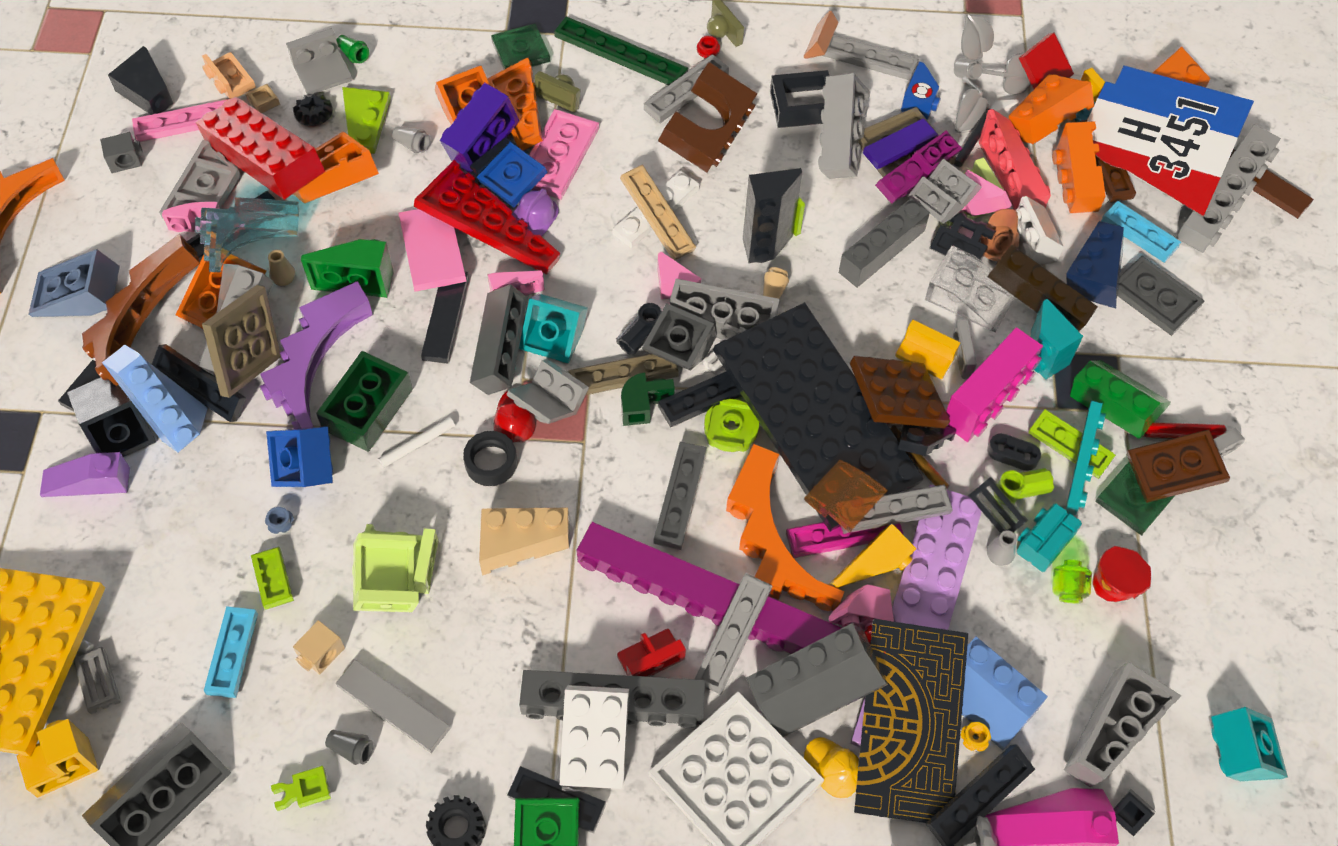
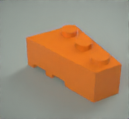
M1182 46L1153 72L1154 74L1205 88L1211 79Z
M341 132L315 149L326 172L293 193V195L303 203H307L379 173L370 151L345 132Z

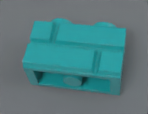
M1053 504L1048 511L1042 508L1033 520L1036 523L1031 530L1026 527L1017 539L1021 543L1016 551L1017 554L1026 561H1030L1041 572H1045L1082 525L1079 519L1072 514H1068L1058 504Z

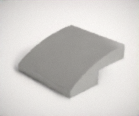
M942 159L930 177L927 179L923 176L907 197L912 198L944 224L959 213L982 187L945 159Z

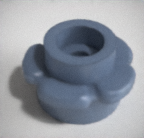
M274 507L268 511L265 524L268 525V530L271 533H285L292 527L291 522H293L294 517L285 508Z

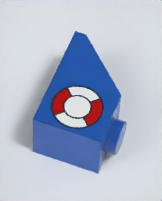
M923 62L918 63L904 95L901 111L905 112L917 107L928 120L931 112L937 111L941 98L937 97L939 85Z

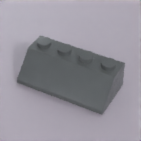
M853 623L746 677L757 706L782 737L888 685L864 630Z
M180 723L95 802L82 817L110 846H156L218 787L231 772L192 731Z

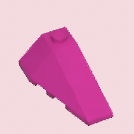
M1070 788L985 816L988 818L993 834L997 838V846H1117L1119 844L1115 811L1103 789Z

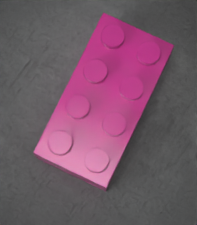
M1016 327L951 396L946 410L950 419L947 426L956 428L955 434L967 443L974 435L979 437L988 426L986 422L990 418L995 420L1002 412L1003 404L1006 401L1011 402L1020 391L1018 387L1022 383L1027 385L1035 375L1033 370L1042 359L1039 357L1043 345Z

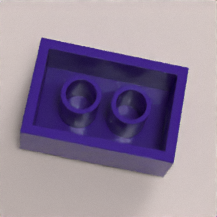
M484 82L480 89L474 92L472 99L466 107L459 111L452 125L444 130L440 142L451 161L455 160L460 165L459 168L471 174L473 170L470 169V165L502 139L507 138L517 125L519 119L509 97Z

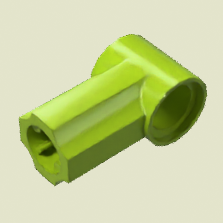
M1046 468L1021 473L1008 470L1002 474L997 483L1014 504L1018 499L1051 493L1054 489L1053 476L1050 470L1048 471ZM994 492V497H995V499H996L1000 504L1005 505V504L1003 503V501H1002V500L997 496V494Z

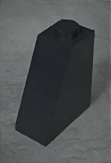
M144 46L108 74L115 92L150 115L162 113L173 104L167 86L149 51Z

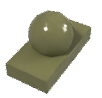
M713 0L711 18L707 23L708 33L714 38H722L726 35L735 47L742 45L744 26L722 0Z
M541 71L535 74L536 96L574 113L579 109L581 89L575 87L572 78L564 74L554 78Z

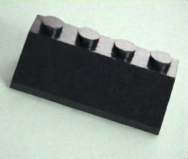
M801 168L749 175L742 238L748 263H764L774 260L793 237L802 178Z

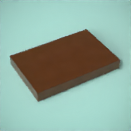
M1209 429L1127 450L1126 455L1146 503L1226 483L1230 480L1228 471Z

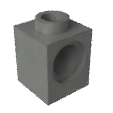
M130 132L100 139L103 156L111 173L141 166L139 156L143 155L142 147L139 140L134 141Z

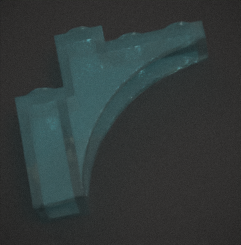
M235 197V206L229 207V209L202 207L201 217H195V233H200V244H205L204 261H209V272H221V267L226 258L246 244L275 237H298L299 202Z

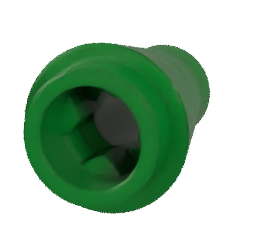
M340 35L336 39L338 48L341 49L352 63L360 64L368 59L369 48L365 42L345 35Z

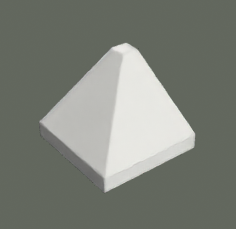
M1016 99L994 101L991 109L1009 119V115L1018 107L1020 101Z

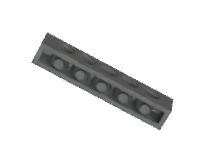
M523 670L519 706L521 715H526L530 719H543L544 716H555L558 720L563 721L565 689L568 685L629 689L627 725L641 721L648 722L651 726H665L666 723H675L683 728H694L703 723L705 680ZM550 692H556L560 695L556 701L550 702L544 699ZM645 697L651 703L646 707H640L635 701L638 698ZM670 699H676L681 703V706L672 709L667 707L665 703Z

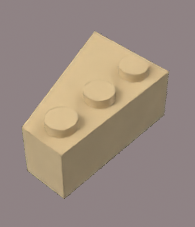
M568 508L481 509L479 563L482 576L491 573V570L506 565L511 567L525 559L532 557L536 559L569 548Z

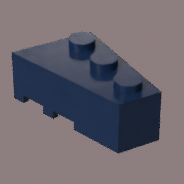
M1099 221L1066 273L1067 285L1091 302L1115 309L1117 306L1123 256L1124 227Z

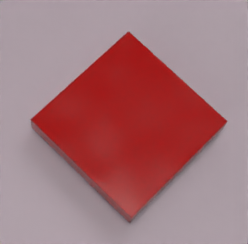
M1055 33L1046 35L1019 57L1033 89L1049 74L1066 78L1074 75Z

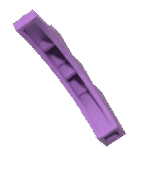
M358 281L299 307L302 318L298 320L303 330L280 340L283 351L279 353L284 363L260 374L264 382L260 388L267 401L272 399L276 408L282 406L287 416L293 415L296 420L292 422L294 429L313 427L309 405L311 386L316 370L326 352L339 337L354 325L373 315L369 300Z

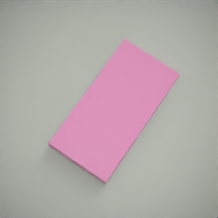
M554 109L542 131L543 141L534 145L529 156L542 164L548 172L531 190L540 191L544 188L549 196L562 200L599 130V123Z
M419 209L400 212L399 218L414 291L466 282L454 227Z

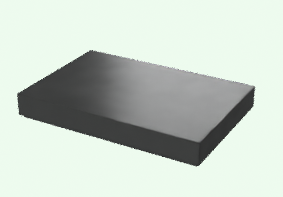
M1141 256L1119 278L1117 296L1171 336L1205 302L1144 256Z

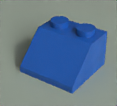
M328 427L266 431L271 487H309L333 483V466L330 456Z

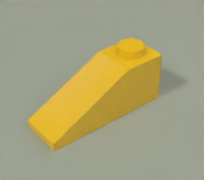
M890 524L828 585L841 588L891 572L897 568L903 570L913 560L910 555L916 548L893 524Z

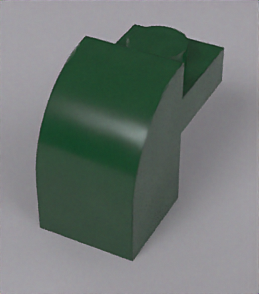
M645 372L636 374L628 379L621 391L623 426L650 423V404H658V401L675 394L674 379L658 378L646 382Z

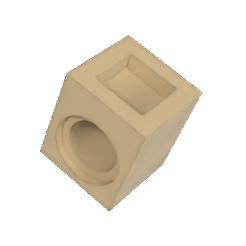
M319 620L293 646L298 655L295 659L298 664L307 671H310L312 668L319 675L345 649L340 637Z

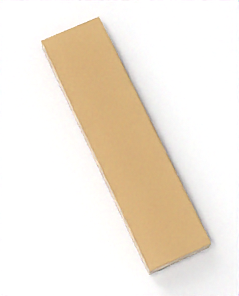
M643 164L622 174L620 177L622 183L673 260H677L693 252L696 248L695 244Z

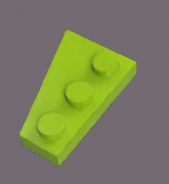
M342 87L348 135L366 147L371 154H375L391 99L390 93Z

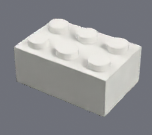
M572 685L566 687L559 785L623 789L629 689Z

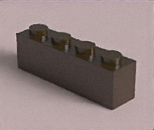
M1013 245L1008 248L987 276L1036 313L1039 312L1043 301L1048 299L1078 331L1088 323L1098 308L1090 300Z

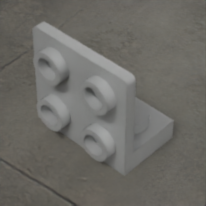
M332 28L286 43L292 65L307 95L352 81V76L339 52Z
M544 359L541 361L532 383L509 389L507 396L513 399L517 406L533 413L538 421L550 424L576 415L589 387L549 359Z

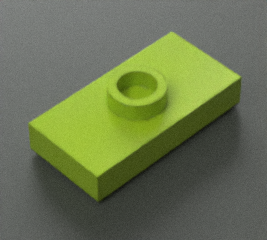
M280 547L251 555L264 609L267 610L294 601Z

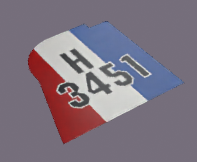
M1124 65L1115 84L1105 82L1087 122H1096V130L1093 131L1092 137L1093 144H1099V152L1095 153L1098 158L1112 166L1129 171L1204 216L1254 101Z

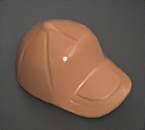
M1001 209L996 211L987 223L989 228L996 231L994 238L990 240L983 236L980 243L988 246L984 256L993 261H999L1011 245L1018 249L1020 243L1018 213L1016 210Z

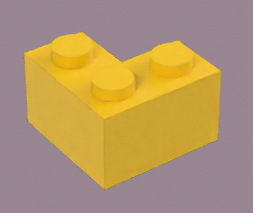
M69 719L51 722L45 729L36 732L40 743L36 744L31 756L17 755L26 789L37 798L99 771L89 738Z

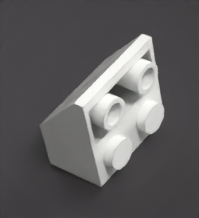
M1028 196L1022 197L1016 209L1018 213V233L1020 236L1019 250L1040 265L1058 262L1064 246L1045 207Z

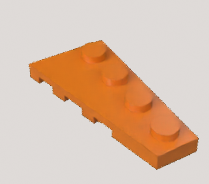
M526 58L487 78L490 86L507 95L519 119L511 133L518 148L523 151L543 141L532 64L529 58Z

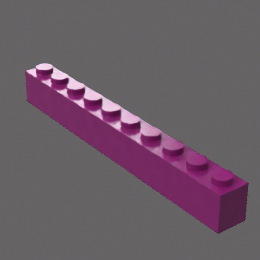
M591 522L576 550L577 562L583 568L589 571L597 570L602 572L614 582L620 583L623 581L630 584L640 593L653 594L665 604L681 606L693 616H704L711 619L719 627L740 585L594 522ZM768 597L748 639L762 641L774 651H785L793 654L842 628Z

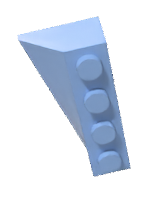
M124 345L102 362L166 445L179 452L200 435L208 408L151 365L139 353Z

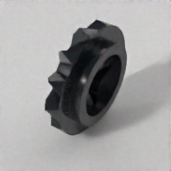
M313 93L311 97L304 95L303 100H296L293 112L295 119L299 123L306 126H317L325 123L331 117L333 107L331 101L327 100L324 94L317 96ZM315 105L316 108H314V111H312L311 114L309 109H311V107Z

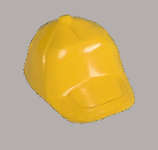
M818 737L810 741L804 751V759L824 779L821 787L827 793L837 798L852 796L857 786L859 766L857 755L851 750L843 748L824 737Z

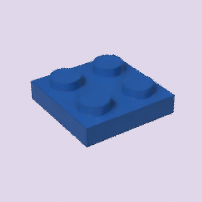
M510 142L477 178L480 183L514 208L520 202L522 196L530 192L548 172L542 164Z

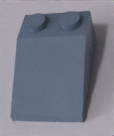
M95 249L38 272L28 315L31 317L92 316L106 311V301L113 297L115 293L120 266L98 249Z

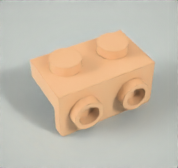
M231 52L214 61L207 54L202 55L205 63L202 68L209 79L214 78V84L220 94L225 93L231 99L256 88L253 79Z

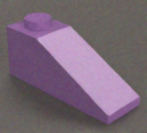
M120 452L89 454L44 469L40 496L58 497L127 493L130 467Z

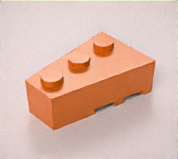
M1049 74L1009 115V120H1011L1014 128L1020 133L1021 141L1035 144L1058 129L1057 125L1066 119L1072 121L1076 118V113L1084 108L1087 110L1093 108L1094 100L1091 82Z
M1095 121L1066 123L1058 146L1052 154L1053 164L1057 165L1058 182L1063 187V201L1068 205L1069 213L1099 212L1106 197L1102 166H1096L1095 153L1099 152V144H1093L1092 133L1096 130Z

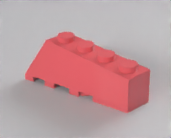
M994 109L988 110L979 144L1004 191H1006L1013 210L1018 208L1021 198L1024 196H1028L1046 208L1051 196L1048 185L1044 184L1039 168L1034 165L1028 148L1022 143L1019 131L1014 128L1011 120Z

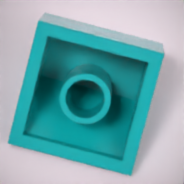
M539 293L529 298L519 349L569 363L582 335L588 307Z
M1048 299L1043 301L1031 329L1030 337L1043 345L1039 357L1042 359L1034 371L1040 373L1046 380L1069 366L1083 338V335Z
M1247 707L1211 716L1214 726L1211 728L1212 736L1218 744L1221 754L1219 765L1223 773L1226 774V777L1237 781L1288 778L1272 718Z

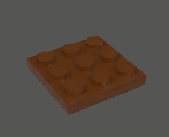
M853 356L850 366L874 422L936 428L947 427L950 419L924 363Z

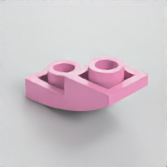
M218 202L188 203L171 207L162 212L168 229L176 232H194L196 224L210 226L223 219Z

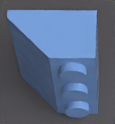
M975 636L967 646L962 716L970 723H983L989 729L991 734L990 740L1004 750L1039 710L1048 696Z

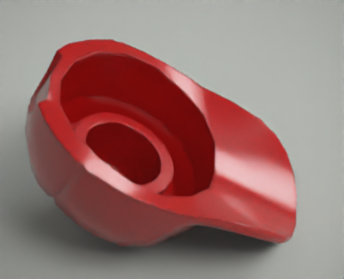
M505 392L499 400L495 413L494 431L505 434L512 442L527 441L535 431V416L527 409L517 406L514 400L508 397L507 392Z

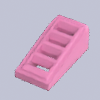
M542 271L487 274L490 291L510 284L524 295L545 290Z

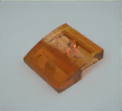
M839 460L805 496L804 500L824 518L829 515L850 533L888 490L861 470Z

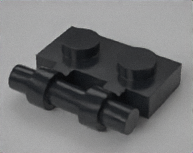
M959 212L949 220L953 222L950 229L943 225L940 226L930 249L977 271L988 249V246L980 243V240L983 236L992 240L996 231L989 228L988 224L982 221L979 223L967 218L966 214ZM964 227L974 232L972 238L960 234V229Z

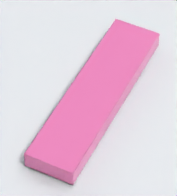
M226 100L133 118L135 139L142 142L199 130L195 122L200 120L204 114L222 106Z

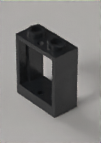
M828 70L771 75L770 95L778 128L823 124L821 111L824 109V103L788 106L785 93L823 90L826 84V77L829 76Z

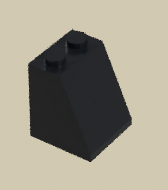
M98 378L67 392L77 421L95 453L120 452L125 457L156 443L145 418L119 385L115 386L109 379Z

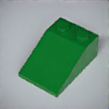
M359 239L301 256V262L311 290L335 292L358 281L366 296L388 298L394 271L386 242L376 239Z

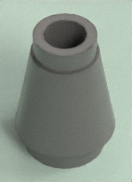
M333 729L329 732L325 741L326 747L354 765L359 763L366 764L374 750V742L369 740L367 735Z

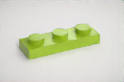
M1044 409L1028 433L1076 464L1083 433ZM1100 444L1096 456L1091 455L1089 465L1094 466L1092 475L1098 479L1116 455Z

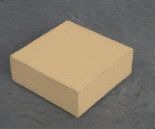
M268 84L246 93L249 103L261 113L280 105L279 99Z

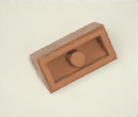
M829 11L817 24L803 56L805 59L825 55L838 25V21L832 11Z

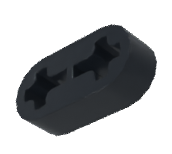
M1000 433L994 435L987 447V452L992 459L1025 471L1036 468L1041 459V451L1036 445L1007 434ZM999 444L1004 445L1003 451L998 450ZM1025 453L1030 454V460L1024 459Z

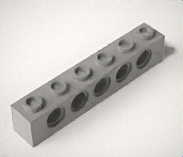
M1254 124L1227 162L1205 215L1202 216L1193 210L1176 238L1204 253L1208 245L1214 247L1222 233L1218 232L1219 229H1226L1234 217L1230 215L1231 212L1235 211L1237 213L1245 201L1242 196L1244 194L1250 195L1257 182L1253 181L1255 177L1261 179L1268 168L1265 164L1266 161L1272 163L1278 154L1279 149L1276 146L1281 138Z

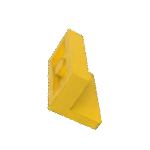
M912 319L907 328L905 339L896 351L895 356L907 362L924 363L929 374L943 379L957 355L960 342Z

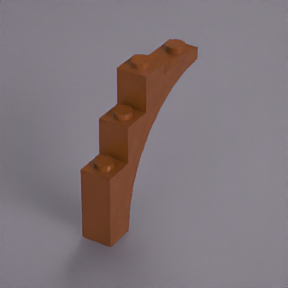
M180 234L129 270L131 282L106 301V316L82 333V348L90 358H95L96 372L102 379H109L115 386L119 384L102 362L124 345L131 347L141 325L157 303L176 283L200 264L197 251Z

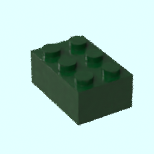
M361 351L317 411L316 415L320 426L328 427V433L369 452L413 390L409 373Z

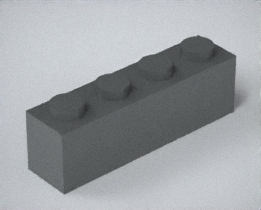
M910 198L842 254L838 273L858 288L925 231L930 212Z
M511 284L487 293L469 383L487 395L512 388L528 297Z

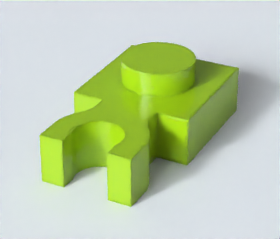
M323 766L292 775L293 783L291 784L277 783L271 785L274 795L280 792L286 793L283 800L274 802L277 811L288 808L295 801L302 808L331 799L327 776Z

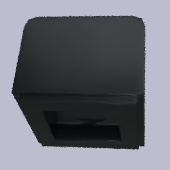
M1132 789L1113 808L1116 821L1133 837L1156 812Z

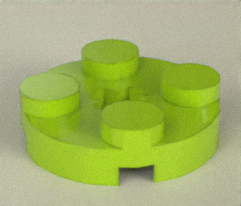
M725 399L720 401V404L714 408L711 407L705 415L704 432L708 444L712 447L726 452H744L750 448V445L757 438L759 421L752 410H750L748 404L743 401ZM730 421H734L735 426L739 425V427L734 430H729L724 425H728Z

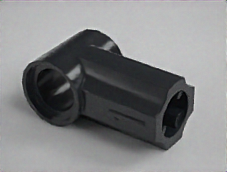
M643 304L638 310V316L616 338L617 344L627 354L635 355L644 345L662 312L657 304ZM653 318L655 320L647 321L646 319Z

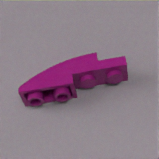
M946 130L916 151L910 159L880 179L875 186L893 204L899 198L909 194L923 176L928 179L942 159H945L947 162L950 161L963 148Z

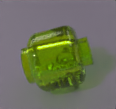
M1064 560V565L1056 566L1053 571V594L1058 596L1059 601L1064 603H1083V599L1088 598L1091 594L1092 572L1090 569L1082 566V561Z

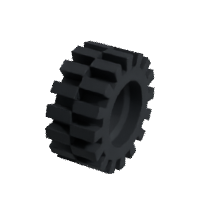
M454 795V799L450 800L449 797L443 798L444 803L440 805L437 802L434 805V812L429 811V821H426L428 831L426 833L433 846H480L482 844L480 840L485 837V821L478 805L475 802L472 803L470 798L464 796V799H461L459 795ZM453 816H462L468 821L467 831L459 838H450L444 833L445 823Z

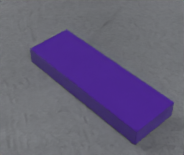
M923 118L864 147L863 154L878 170L922 148L935 139L938 134Z

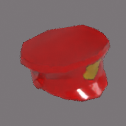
M1114 546L1102 554L1097 566L1098 569L1093 578V587L1097 596L1106 601L1120 602L1132 597L1135 599L1150 589L1151 567L1137 551Z

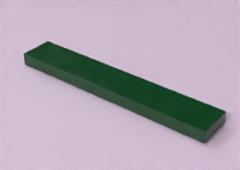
M567 16L554 31V36L558 39L666 85H670L688 72V67Z

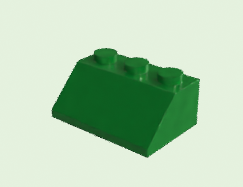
M1102 360L1089 361L1075 376L1070 394L1071 398L1088 408L1091 401L1103 403L1101 413H1106L1105 418L1138 439L1145 434L1150 425L1160 417L1171 403V401Z

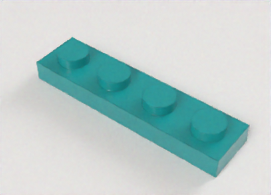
M1091 401L1065 509L1068 514L1076 515L1078 509H1084L1088 492L1083 491L1085 481H1091L1094 469L1093 465H1089L1091 455L1096 456L1100 439H1096L1095 435L1097 429L1102 430L1106 416V413H1101L1103 403Z

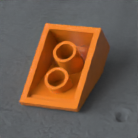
M482 66L436 82L435 93L451 125L457 118L459 111L470 102L474 92L480 89L484 82L490 85Z
M208 244L176 312V316L203 329L202 324L217 313L223 264L240 265L263 274L267 270Z

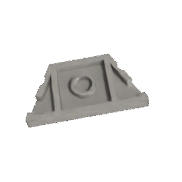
M202 140L159 211L161 217L163 218V210L195 202H218L221 210L240 177L239 169L231 162L226 161L219 151L216 152L212 149L208 141Z

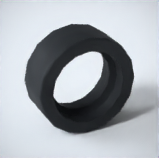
M497 431L481 432L473 436L464 448L463 460L468 476L480 485L497 486L503 484L513 476L517 468L516 448L512 440L503 433ZM497 447L505 451L507 460L500 468L483 470L476 467L474 457L484 448Z

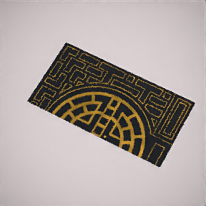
M873 619L870 645L888 685L865 696L854 813L926 823L953 799L956 794L968 633Z

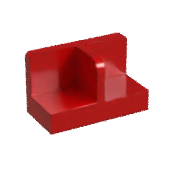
M665 629L649 638L646 633L641 634V641L619 651L617 658L627 676L650 677L685 660L686 649L681 639L676 641L671 631Z

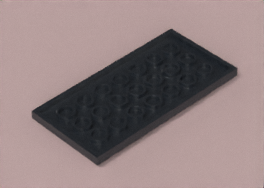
M805 302L714 346V353L829 532L841 526L836 511L837 504L905 492L923 481L924 478L907 453L898 449L899 441L887 423L873 421L854 374Z

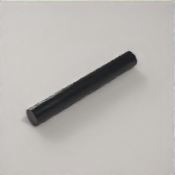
M990 108L985 110L962 147L963 149L957 155L954 163L955 166H963L978 142L988 110H991Z

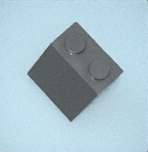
M666 303L642 350L687 370H692L705 359L717 337L715 325L708 320Z

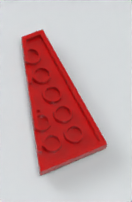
M455 160L414 199V207L538 271H542L546 275L559 261L561 254L543 237L534 235L527 229L528 224L522 219L518 221L512 215L510 208L487 188H481L474 182L475 178L470 173L465 174L459 169L460 165Z

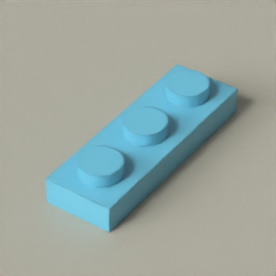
M1119 201L1103 215L1101 220L1102 222L1124 227V237L1164 263L1181 244V241Z
M226 606L204 687L206 695L229 698L237 697L258 616L255 609Z

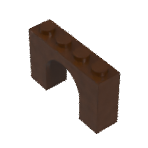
M708 62L696 80L691 92L718 110L723 120V127L718 129L702 128L676 111L658 139V142L708 173L712 165L717 167L724 156L721 153L722 149H729L735 139L732 133L734 131L739 133L746 121L742 118L744 115L749 117L756 104L753 103V100L757 95L756 92Z

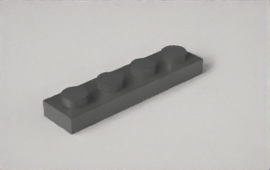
M680 441L656 528L654 544L679 550L682 549L707 447Z

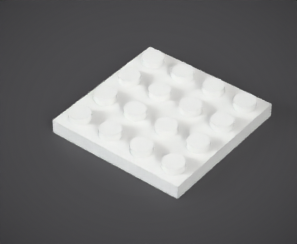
M739 692L733 695L648 772L652 780L713 846H758L824 782V779Z

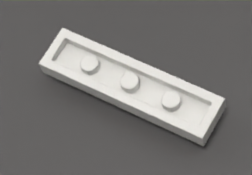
M680 171L659 190L674 212L699 190V183ZM638 207L613 228V235L632 249L653 229Z

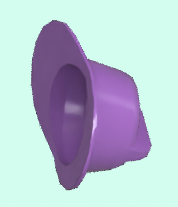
M542 188L540 191H530L524 194L512 215L518 221L522 219L528 224L527 229L534 235L542 237L557 218L559 212L556 202Z

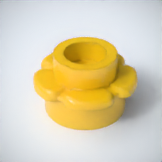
M980 722L969 723L968 726L962 728L960 734L964 740L963 745L971 751H984L989 746L988 741L991 739L989 729ZM973 735H977L978 739L975 740Z

